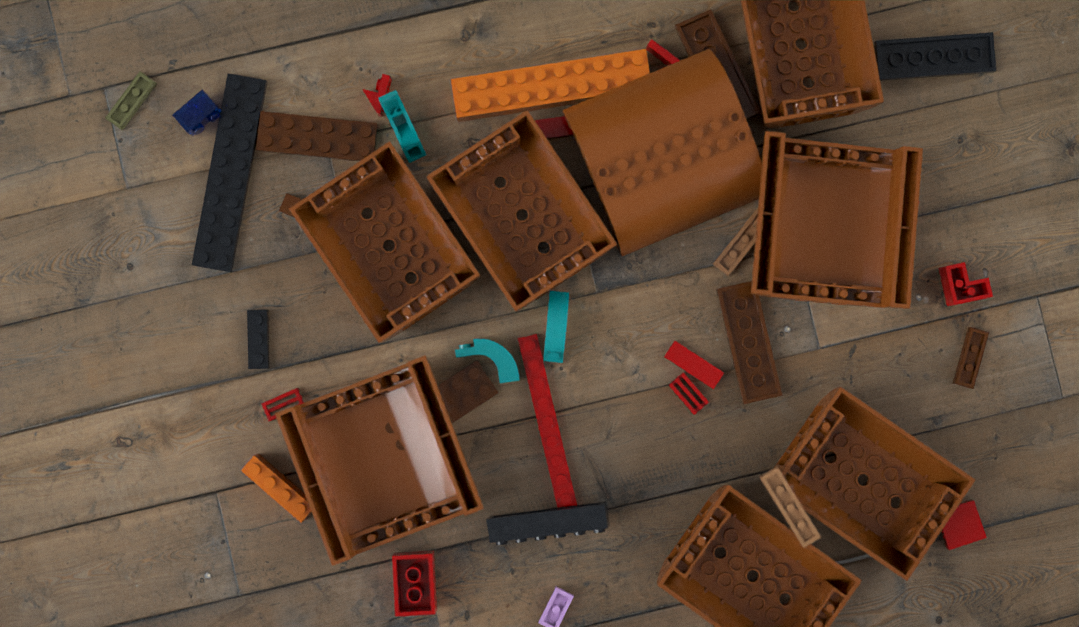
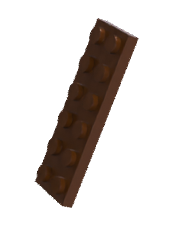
M710 9L676 24L675 29L689 57L707 49H710L717 57L735 90L746 120L760 115L761 111L712 10Z
M260 111L256 150L359 162L375 151L378 124Z
M752 281L716 289L743 404L783 396L760 298L758 295L751 294Z
M478 360L438 385L451 423H454L499 393ZM388 422L385 429L388 433L392 434L394 431ZM397 440L396 447L399 450H405L400 441Z

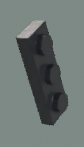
M247 310L248 369H269L268 310Z

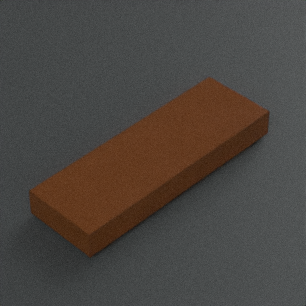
M968 327L953 384L974 389L989 332Z

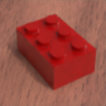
M434 550L395 552L392 555L395 617L436 614L437 596Z

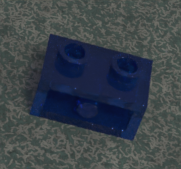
M201 90L172 116L188 134L194 136L200 134L205 129L204 126L217 120L221 109L204 90Z

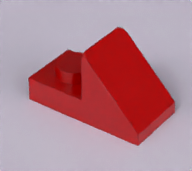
M382 74L381 79L377 80L376 90H378V93L362 89L380 117H383L384 110L378 98L389 93L392 83L391 76Z

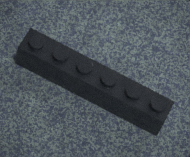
M606 501L495 515L486 519L490 543L496 542V545L507 544L510 540H515V543L526 542L527 538L544 540L547 539L546 536L554 535V538L565 537L566 533H574V536L584 535L586 534L585 531L591 530L594 533H602L610 526Z

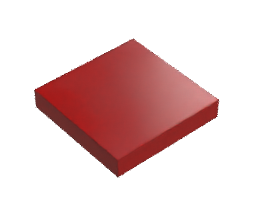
M974 500L960 503L941 530L948 550L987 538Z

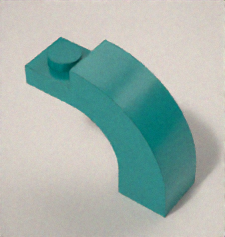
M397 90L379 97L380 104L408 162L411 163L426 156L427 154Z
M550 291L543 361L563 363L569 292Z
M473 339L474 347H471V344L459 345V349L455 350L456 358L485 355L492 359L497 366L500 383L520 380L518 367L513 356L506 348L494 341Z

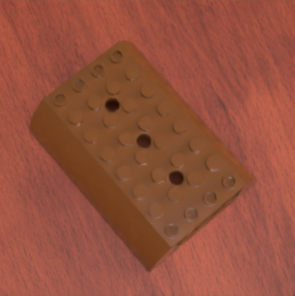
M740 0L764 127L781 128L853 115L876 107L884 102L865 0ZM796 2L799 8L797 11H792L789 9L788 4ZM803 40L806 44V47L804 49H798L796 47V41ZM810 78L813 81V86L810 88L805 87L803 79Z
M528 110L426 176L515 311H519L533 303L617 245ZM501 177L506 180V185L503 188L495 186L497 178ZM519 210H525L528 213L526 220L520 221L517 219L516 214ZM545 242L549 245L550 249L547 253L539 252L538 246L540 243Z
M390 141L289 208L378 343L385 342L402 333L467 289L480 277V274ZM366 208H371L373 211V215L369 219H365L362 215L363 210ZM388 240L395 243V248L392 251H386L384 248V244ZM409 273H415L417 276V280L413 284H409L406 281V276Z
M842 387L833 389L818 402L775 465V467L779 468L806 512L906 581H908L975 482L974 478ZM832 451L835 454V459L833 462L828 463L825 460V455L827 452ZM861 474H865L868 478L865 485L858 483V477ZM893 497L900 499V505L896 508L891 506V499Z
M724 485L709 497L665 559L657 578V585L715 627H830L862 580L812 544L803 548L791 529L731 486ZM718 547L725 549V555L721 558L715 556V550ZM751 570L757 571L758 574L754 581H750L747 578V574ZM782 594H789L790 600L788 603H780L779 599Z

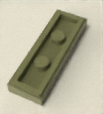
M139 71L105 119L123 131L157 83Z

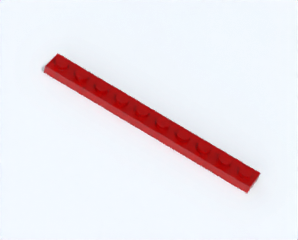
M537 334L518 338L557 508L577 505Z

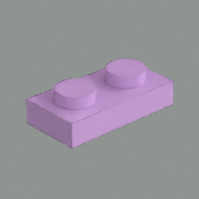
M556 586L538 623L545 627H559L574 595Z

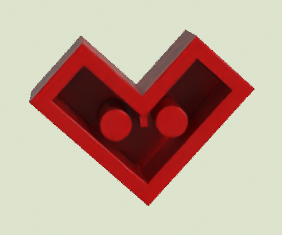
M965 262L938 268L947 306L993 297L989 277L969 281Z

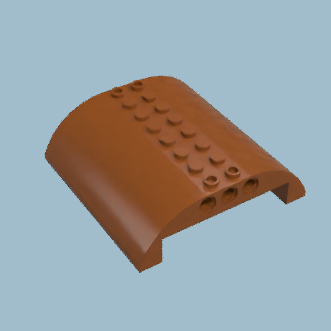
M710 49L562 110L569 129H572L602 202L616 237L614 240L617 243L621 257L759 199L762 162L735 90L723 66Z
M765 131L751 294L769 298L825 304L910 309L923 148L907 146L895 150L785 138L786 133Z
M426 355L306 403L275 413L332 566L350 560L359 553L463 514L466 516L484 509ZM388 422L394 431L392 434L388 433L385 429ZM397 440L400 441L405 450H399L396 447Z

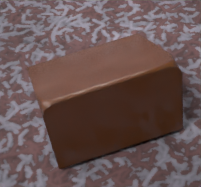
M286 193L279 211L294 218L289 208L302 199Z

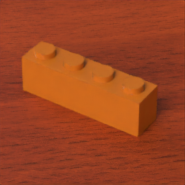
M260 454L254 455L242 468L241 471L299 522L305 521L312 513L305 493Z

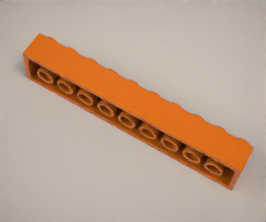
M646 49L454 78L451 79L456 117L458 122L521 113L526 110L534 111L578 104L650 74Z

